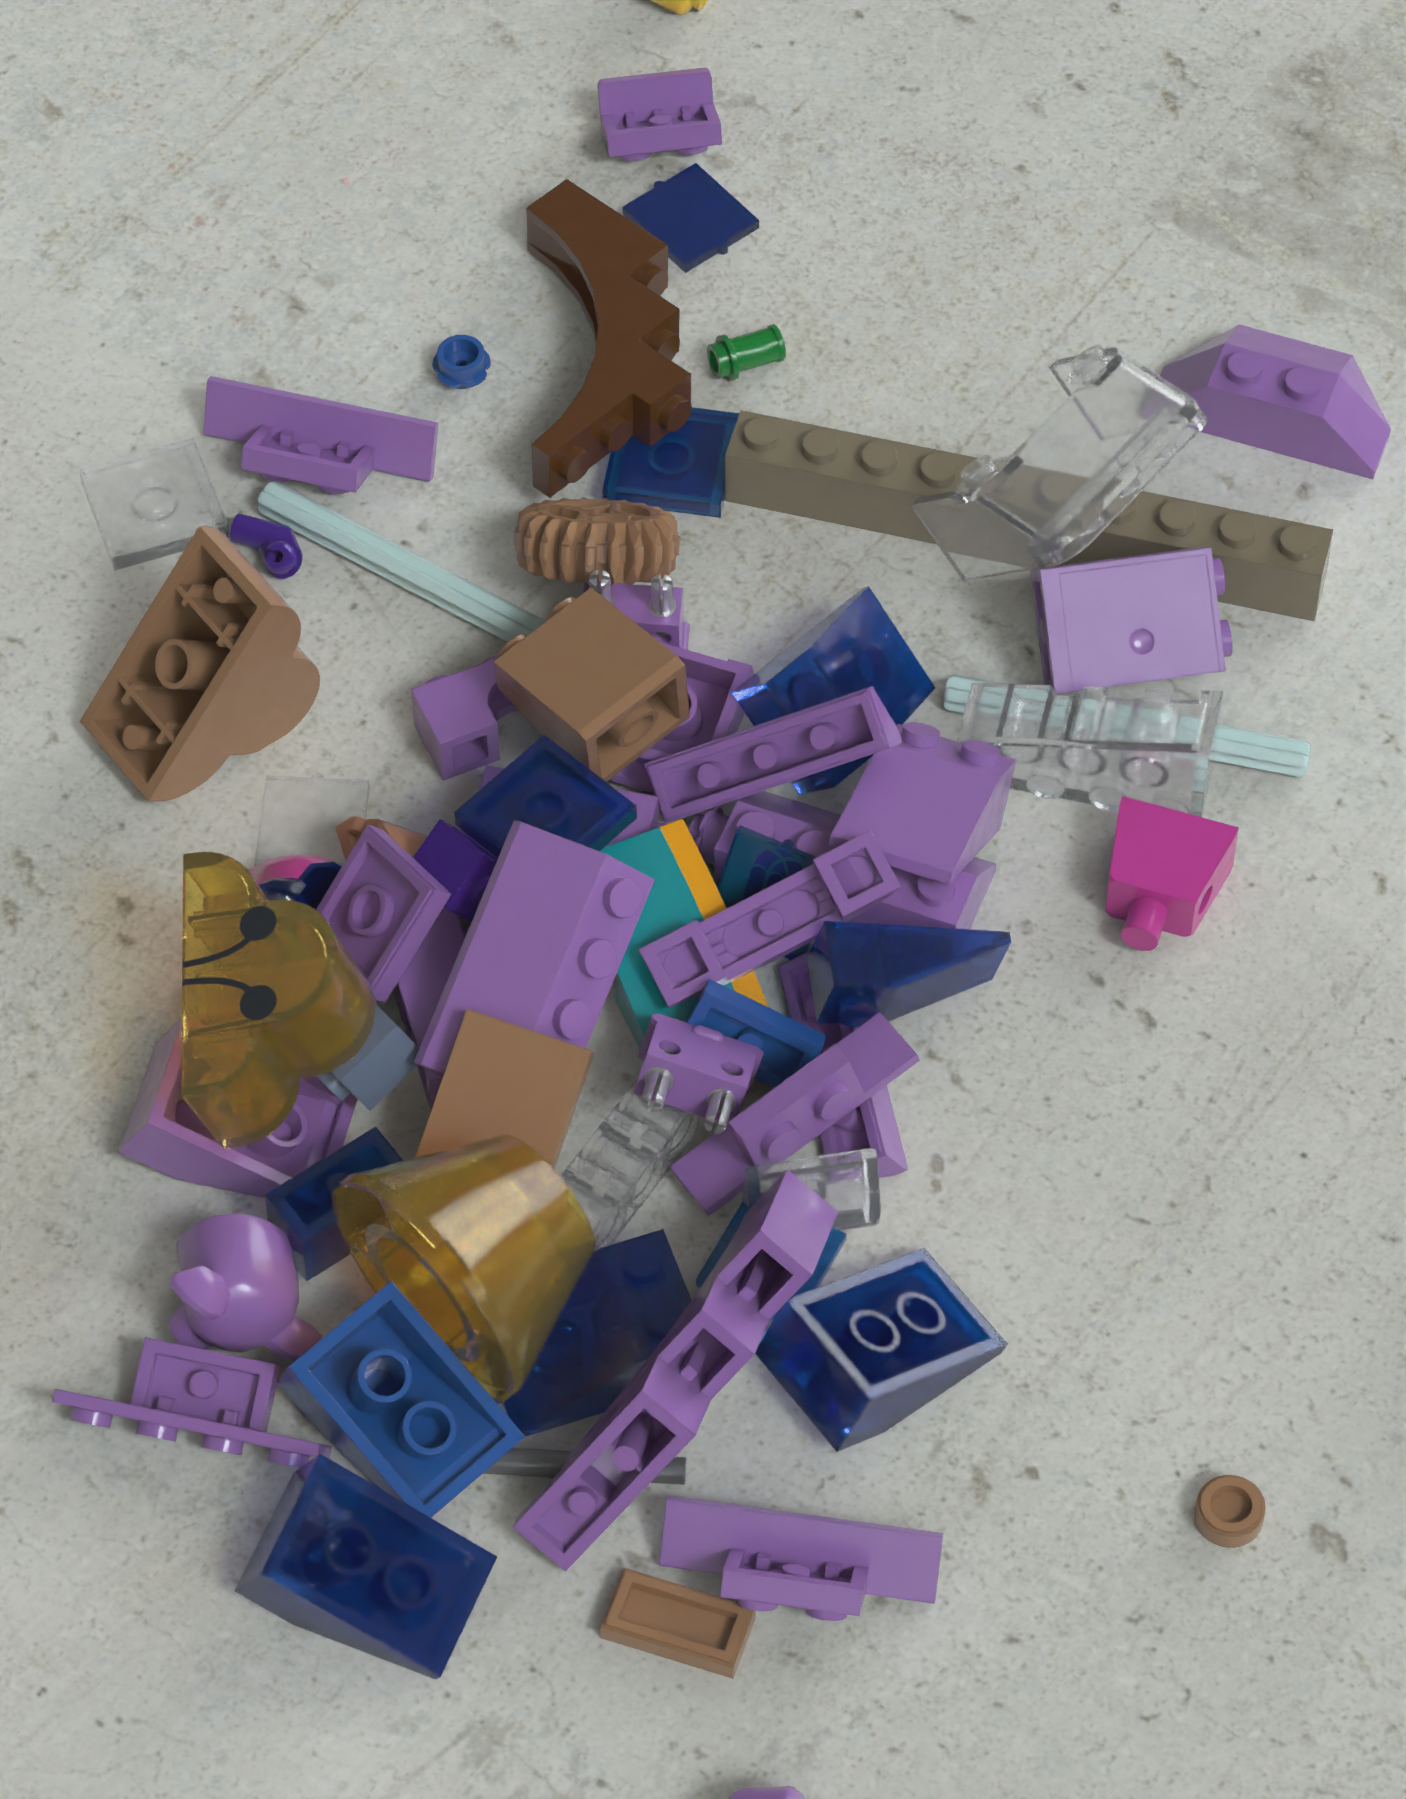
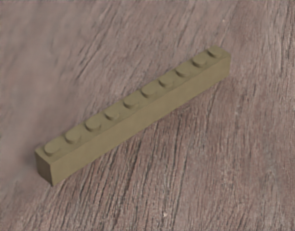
M740 410L725 454V501L1045 567L1196 547H1211L1213 559L1220 558L1225 575L1224 595L1217 596L1218 602L1315 621L1326 579L1334 529Z

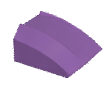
M662 643L685 664L690 718L610 780L654 794L644 766L645 763L736 733L757 684L752 665L731 659L724 661Z

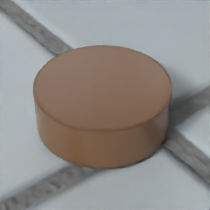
M1236 1475L1215 1477L1208 1481L1198 1493L1195 1507L1196 1526L1200 1533L1215 1545L1226 1548L1244 1546L1253 1541L1262 1529L1266 1510L1264 1497L1254 1483Z

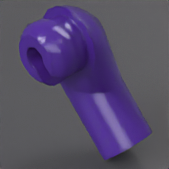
M241 513L235 516L230 529V541L258 549L267 571L272 576L285 579L293 576L300 569L303 554L290 527Z

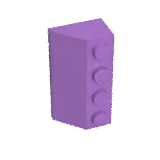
M761 791L737 800L714 848V882L719 893L740 828L817 858L832 850V848L828 847L830 835L841 815L767 791ZM776 847L785 856H797L795 853L786 848ZM767 848L758 855L755 862H761L769 868L781 856L776 851ZM974 857L950 885L891 867L901 889L865 912L833 929V931L953 969L996 872V863ZM787 859L790 865V876L805 869L801 861ZM784 860L778 862L773 868L785 874L787 873ZM754 865L743 900L762 890L767 875V869L764 866ZM779 872L771 873L766 888L780 882L785 877Z
M514 820L414 1063L443 1077L466 1009L586 1049L655 879L605 853Z

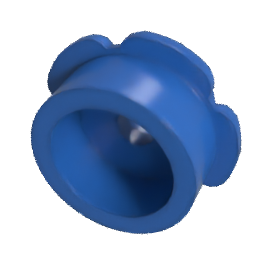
M454 335L445 339L439 345L432 363L433 370L438 372V380L447 387L467 389L482 383L487 377L486 370L491 366L490 356L484 350L482 343L469 335Z

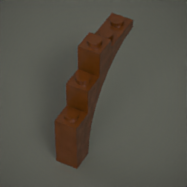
M568 179L561 182L526 208L527 251L555 272L579 301L594 333L596 345L595 357L583 387L562 417L532 443L533 487L549 498L569 483L579 481L594 464L610 452L620 450L631 436L636 437L651 447L669 432L679 430L691 416L692 409L691 373L671 361L676 353L679 352L680 309L661 297L664 290L668 288V245Z

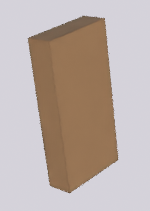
M623 1567L600 1626V1633L602 1639L733 1679L753 1627L756 1611L742 1608L736 1601Z

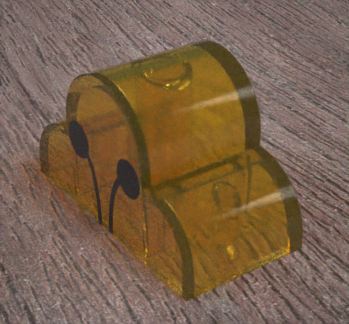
M216 852L183 854L181 1096L224 1149L236 1148L263 1139L283 1123L296 1102L300 1088V1078L322 1075L344 1065L359 1052L368 1039L374 1025L376 1000L368 979L328 921L317 910L297 901H270L247 868L232 857Z

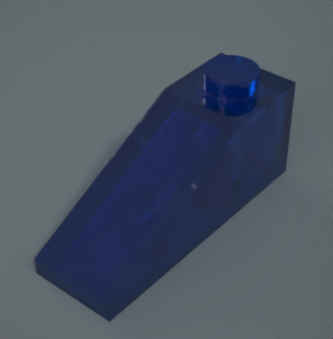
M824 921L807 957L816 1022L839 1023L848 1027H860L879 1012L888 1021H892L993 979L1011 944L1010 932Z

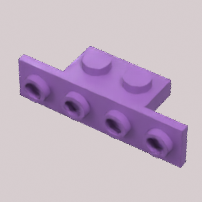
M210 376L206 386L203 435L245 443L242 447L241 469L260 473L263 478L270 481L287 482L296 480L315 484L320 490L327 493L344 494L348 492L356 493L373 470L431 481L434 477L439 423Z
M879 1012L728 1122L729 1126H726L722 1133L711 1135L669 1167L709 1217L911 1068L920 1059L911 1046Z
M147 1337L144 1339L130 1404L55 1389L52 1401L73 1406L70 1420L110 1428L113 1415L138 1420L135 1434L176 1442L178 1429H184L204 1434L202 1448L242 1455L244 1442L270 1447L267 1461L308 1469L310 1456L330 1459L332 1446L267 1433L281 1365Z
M668 1495L659 1566L722 1574L720 1597L736 1599V1603L745 1609L772 1611L777 1609L778 1605L806 1609V1614L816 1619L839 1621L847 1618V1615L860 1616L865 1594L935 1604L943 1533Z

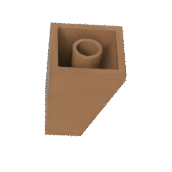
M592 587L576 599L569 597L558 603L547 616L545 623L528 636L520 634L511 639L499 652L498 659L494 661L498 689L578 777L587 784L602 786L690 718L685 664L677 655Z

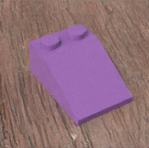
M908 722L904 725L897 724L896 727L899 730L903 743L873 754L830 835L828 847L834 849L871 830L890 867L950 885L1000 830L1017 759L1000 755V750L987 742L967 740L960 743L940 737V731L927 724Z
M184 1013L155 1043L118 1153L176 1180L319 1210L325 1205L357 1098L350 1093L341 1101L316 1075Z

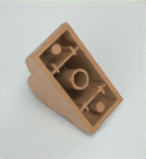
M199 526L83 714L80 723L148 801H167L183 796L203 784L223 765L229 755H246L258 752L291 732L313 705L319 691L320 674L314 663L297 646L301 634V622L295 611L222 531L213 527Z

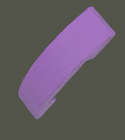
M869 830L813 859L811 866L700 923L695 920L640 948L639 951L668 1007L672 1008L699 997L708 979L721 985H726L853 919L900 890L901 886L872 831Z

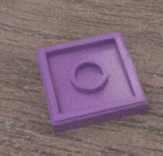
M368 824L303 931L370 998L386 1002L451 896V893L383 829Z

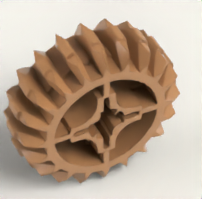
M562 498L558 501L544 500L541 503H533L520 511L518 526L515 527L514 546H516L518 566L529 571L534 576H545L549 580L559 579L565 580L567 583L580 582L589 585L590 574L593 571L599 570V584H601L602 571L604 570L610 575L611 586L621 583L633 585L635 582L650 583L652 578L658 574H661L662 579L665 574L669 575L670 572L675 570L676 556H679L680 536H678L675 516L658 506H647L645 503H631L626 500H607L606 498Z

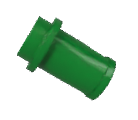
M772 324L767 326V328L730 339L725 334L717 336L715 343L707 346V358L711 371L717 379L726 377L727 380L733 381L738 379L739 372L773 362L784 361L786 358V348L779 328Z

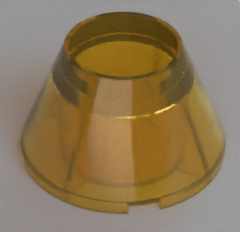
M510 1135L492 1137L347 1176L340 1182L342 1185L332 1193L334 1215L354 1261L374 1293L376 1294L392 1281L497 1404L504 1403L512 1395L518 1393L595 1250V1237L589 1220L564 1180L533 1148Z

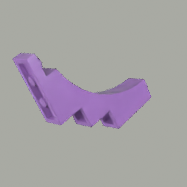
M787 1169L745 1214L728 1247L681 1316L618 1397L569 1453L561 1471L518 1515L513 1528L564 1571H567L696 1436L710 1401L755 1355L769 1320L813 1275L838 1211Z

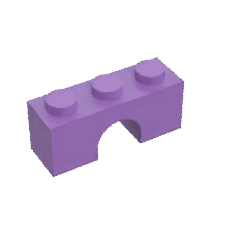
M498 655L488 658L479 665L449 676L432 678L424 685L411 689L414 727L443 781L500 760L497 721L504 715L516 712L518 709L498 689L494 661L498 659Z

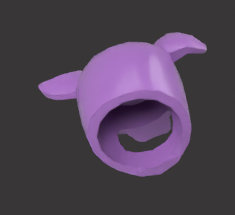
M237 1213L214 1215L194 1224L182 1234L176 1243L178 1264L181 1271L175 1273L169 1283L183 1301L168 1321L171 1333L179 1344L205 1350L214 1346L222 1350L238 1353L247 1352L263 1345L284 1358L296 1361L323 1338L310 1324L295 1316L299 1303V1281L296 1263L288 1237L279 1227L260 1217Z

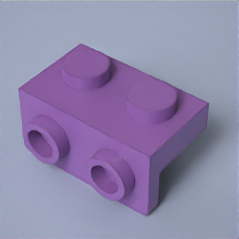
M708 68L605 78L598 81L601 133L609 157L618 156L626 161H639L649 158L652 152L675 150L679 154L692 155L706 151L708 146L722 145L721 122L713 104L712 77Z

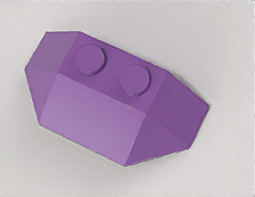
M1240 324L1165 365L1145 411V417L1372 480L1378 469L1391 432V428L1353 355Z

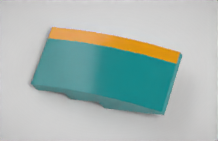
M683 819L597 850L655 879L613 981L616 988V1003L639 1049L653 1014H662L684 1022L698 998L696 997L669 1008L639 949L695 920L700 923L727 909ZM754 971L723 985L768 1007Z

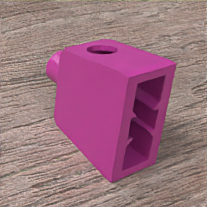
M1122 796L1115 832L1105 912L1111 917L1125 920L1121 931V938L1128 946L1141 951H1150L1157 947L1162 931L1182 937L1194 934L1233 868L1239 827Z

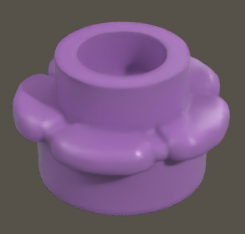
M720 807L708 810L705 815L697 814L688 829L705 864L710 863L714 865V848L729 819V816L724 815L723 809Z

